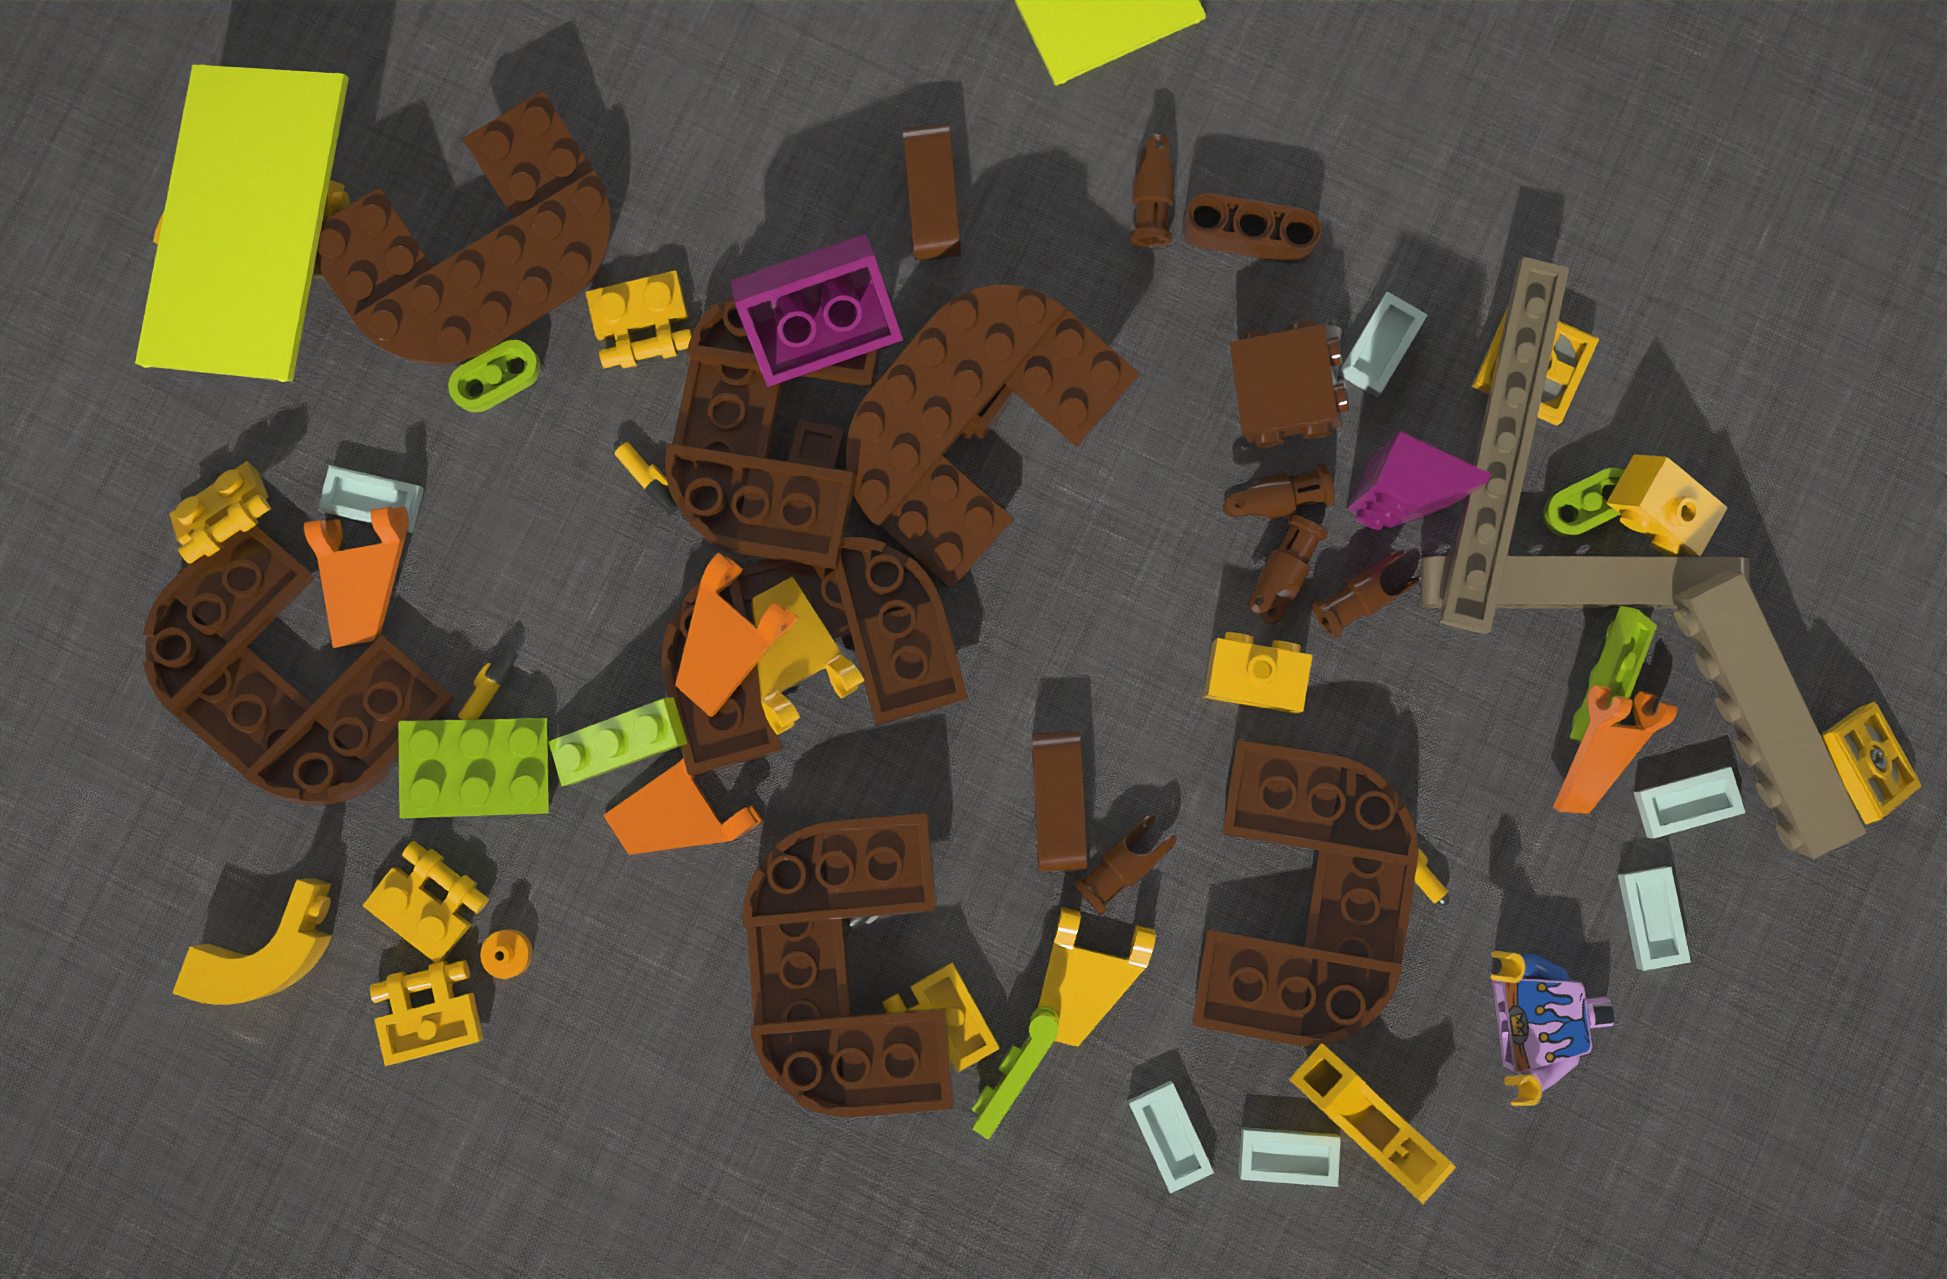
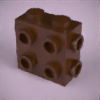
M1313 320L1299 321L1288 326L1289 331L1270 334V331L1266 329L1252 330L1241 335L1242 340L1230 342L1242 435L1249 443L1256 441L1257 447L1275 446L1285 442L1284 436L1303 433V438L1305 439L1322 438L1331 435L1332 428L1343 426L1341 412L1349 411L1348 395L1345 383L1337 384L1334 367L1343 365L1341 347L1338 336L1330 338L1325 324L1317 325V322Z

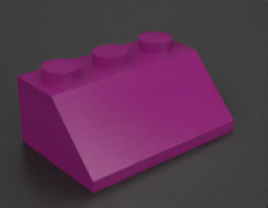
M867 233L731 280L734 303L767 387L903 340Z
M1399 432L1369 459L1347 506V510L1356 513L1355 519L1369 528L1382 530L1384 526L1390 529L1453 506L1487 484L1491 473L1405 433Z

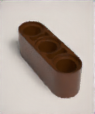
M949 124L903 128L915 260L961 256Z
M1202 193L1189 203L1182 223V233L1191 245L1199 248L1293 264L1305 261L1311 255L1321 237L1322 225L1314 213L1305 209L1214 193ZM1199 213L1209 214L1215 219L1217 225L1212 228L1200 227L1195 222L1194 216ZM1244 221L1255 222L1260 226L1262 234L1259 236L1246 235L1242 231L1240 223ZM1290 229L1302 231L1306 235L1308 243L1303 245L1292 243L1288 239L1286 231Z
M1080 732L1032 733L1038 871L1087 870Z

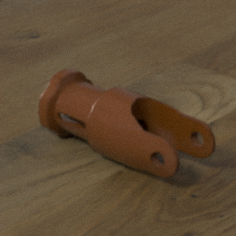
M1154 134L1148 139L1147 146L1144 147L1140 154V169L1133 180L1132 204L1136 206V227L1131 232L1130 242L1142 247L1155 248L1167 246L1172 241V233L1167 229L1168 207L1173 205L1174 176L1169 160L1170 143L1161 134ZM1155 142H1161L1163 147L1158 148L1155 146Z
M1321 464L1317 465L1315 471L1293 476L1281 473L1264 477L1248 490L1228 496L1223 503L1224 512L1230 517H1241L1251 514L1254 516L1278 518L1295 514L1296 509L1319 503H1323L1326 507L1334 505L1335 493L1331 474L1327 465ZM1311 486L1314 487V490L1306 491L1302 493H1298L1297 489H1302ZM1235 502L1238 503L1239 508L1235 506Z
M1289 516L1287 523L1290 527L1278 550L1271 551L1249 601L1251 610L1261 614L1263 621L1267 624H1276L1282 619L1289 604L1296 597L1310 571V567L1307 564L1319 541L1325 540L1328 535L1327 530L1302 516ZM1263 598V603L1257 605V600ZM1272 610H1276L1274 617L1269 615Z
M1403 550L1388 554L1344 582V589L1324 602L1319 599L1311 604L1316 620L1331 638H1338L1342 635L1344 627L1361 616L1370 617L1420 581L1418 577H1414L1388 593L1382 590L1380 576L1383 570L1389 564L1399 559L1404 554Z
M1153 814L1142 819L1103 854V862L1084 880L1077 879L1072 883L1083 898L1101 916L1107 911L1106 904L1126 886L1132 888L1176 844L1177 837L1171 836L1150 853L1143 855L1132 853L1135 842L1153 825L1155 821Z

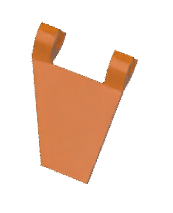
M384 507L371 510L372 525L382 543L339 551L343 539V529L340 520H316L304 523L306 539L318 559L333 648L373 642L381 636L409 526L406 507L393 509L392 507Z
M717 553L709 562L701 579L675 684L677 688L710 717H713L771 645L789 631L799 618L787 606L783 604L781 606L774 602L764 613L758 628L720 595V592L728 587L743 570L734 560L728 556L725 558L721 553Z
M1594 685L1587 697L1590 723L1553 808L1559 812L1589 814L1652 734L1660 728L1669 725L1674 720L1678 706L1672 703L1660 702L1654 714L1652 706L1657 695L1640 691L1634 701L1627 697L1614 696L1612 705L1608 708L1607 700L1612 689L1606 686ZM1633 704L1636 725L1615 724L1628 716Z
M684 758L603 815L629 855L733 841L763 822L755 807L751 805L750 807L743 808L723 823L694 781V776L687 774Z

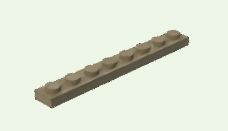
M1522 257L1518 262L1473 464L1491 473L1487 484L1466 497L1438 623L1482 634L1491 632L1569 267Z

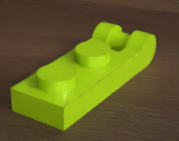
M1041 1006L1033 1011L1029 1025L1030 1035L1020 1049L1015 1045L1011 1046L998 1067V1070L1003 1075L994 1089L986 1085L974 1102L971 1110L977 1115L975 1116L972 1129L986 1139H990L1056 1039L1059 1016L1053 1008Z

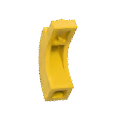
M316 878L297 879L276 934L264 948L255 954H239L210 943L190 946L172 993L201 1003L230 1005L273 995L296 983L315 966L331 940L332 935L315 929L316 924L322 923L330 908L331 898L327 894L331 883Z
M1323 1043L1319 1045L1289 1079L1422 1204L1427 1201L1456 1168L1451 1161L1400 1117Z

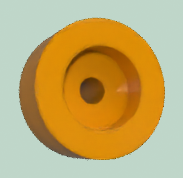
M506 929L495 932L482 945L481 962L485 970L496 978L507 979L523 973L532 961L533 949L531 942L525 934L518 930Z

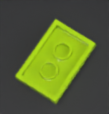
M547 718L399 721V818L549 813Z

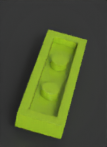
M1620 605L1615 620L1608 626L1605 647L1598 664L1591 670L1589 688L1583 704L1573 717L1570 738L1578 744H1581L1590 723L1587 697L1594 685L1606 686L1612 689L1607 700L1608 708L1612 705L1614 696L1627 698L1631 696L1657 628V624L1638 609Z
M674 697L660 699L548 741L562 787L579 783L688 743Z

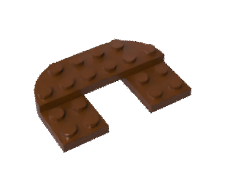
M543 90L462 138L513 219L433 267L380 187L322 221L315 264L351 316V320L376 345L393 355L416 363L437 366L464 363L490 350L566 302L570 303L595 279L605 260L610 239L611 218L606 191L596 170L588 162Z
M992 285L968 291L949 301L933 315L867 393L856 410L850 424L846 443L847 471L853 472L856 477L853 489L854 496L861 509L877 527H883L950 589H954L1015 520L1012 514L944 454L1004 383L1075 447H1078L1141 374L1073 313L1056 300L1041 292L1015 285Z
M887 291L889 300H891L890 293ZM731 296L719 306L715 302L696 326L686 352L690 358L673 443H667L665 453L666 479L672 498L690 525L705 540L727 553L747 559L749 555L838 569L856 477L853 472L768 459L784 382L767 387L734 303V297ZM881 348L801 376L873 387Z
M256 525L246 532L239 530L221 543L222 549L210 557L204 554L191 564H188L164 588L154 602L143 631V635L146 637V661L142 662L148 683L155 696L171 714L176 716L241 773L244 778L266 793L284 801L303 805L334 804L357 797L382 782L390 774L388 769L399 758V721L436 720L455 699L381 635L311 704L247 646L315 578Z
M844 537L838 569L776 559L742 567L743 570L740 575L720 592V595L753 624L752 598L793 576L834 642L852 637L876 726L969 700L943 604L934 583L921 566L911 557H907L900 551L887 546L884 542L863 537ZM701 581L683 598L685 601L678 609L672 622L668 623L661 656L662 673L668 698L674 697L688 742L681 745V750L689 776L784 751L780 735H777L770 726L761 704L758 664L754 666L713 717L705 713L675 686Z
M1237 740L1222 834L1319 851L1305 946L1208 929L1192 1026L1297 1046H1319L1321 1043L1326 1045L1341 1041L1376 1019L1389 1003L1400 979L1418 864V841L1411 815L1391 785L1378 773L1357 761L1332 754Z
M929 813L831 821L805 827L784 838L775 846L760 867L756 868L748 885L743 904L742 928L746 927L754 1020V1024L750 1028L754 1048L762 1067L773 1083L777 1082L788 1094L797 1100L796 1103L814 1112L835 1117H864L951 1110L954 1108L946 1007L852 1015L844 919L937 910Z

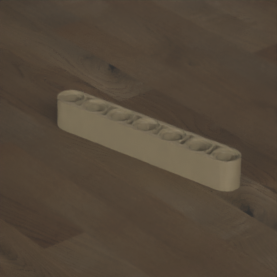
M1433 556L1421 559L1422 607L1442 608L1453 556ZM1507 556L1496 608L1619 609L1621 605L1635 609H1678L1672 596L1723 571L1744 573L1751 588L1750 559L1744 557Z

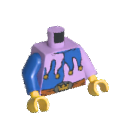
M1492 951L1491 957L1500 958L1502 963L1500 972L1498 974H1491L1503 1066L1516 1073L1523 1072L1522 1075L1506 1076L1504 1082L1507 1086L1517 1085L1518 1087L1517 1098L1511 1100L1512 1106L1536 1105L1540 1101L1544 1090L1554 1085L1576 1067L1581 1055L1592 1051L1590 1028L1614 1025L1613 1006L1608 997L1586 999L1582 982L1570 979L1565 968L1537 954Z

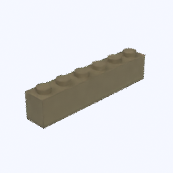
M1723 571L1672 596L1678 608L1674 612L1675 620L1681 631L1687 637L1692 638L1699 652L1695 654L1696 664L1703 676L1708 680H1712L1719 694L1715 698L1716 706L1723 718L1728 723H1733L1739 739L1735 741L1737 750L1749 766L1753 765L1760 780L1756 783L1757 792L1762 801L1769 808L1774 809L1780 824L1776 825V831L1786 848L1814 860L1867 834L1744 573Z

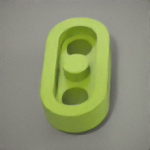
M508 340L502 342L454 370L448 384L450 396L455 403L469 412L478 413L486 411L531 386L540 374V359L536 352L522 341ZM518 360L524 361L523 371L518 374H512V364ZM476 383H483V392L477 397H471V387Z
M1620 468L1604 469L1551 496L1543 509V519L1547 528L1559 537L1570 538L1620 515L1606 503L1607 501L1602 496V488L1604 486L1609 487L1613 491L1625 470ZM1562 507H1567L1571 510L1573 514L1571 522H1565L1561 518L1560 509Z

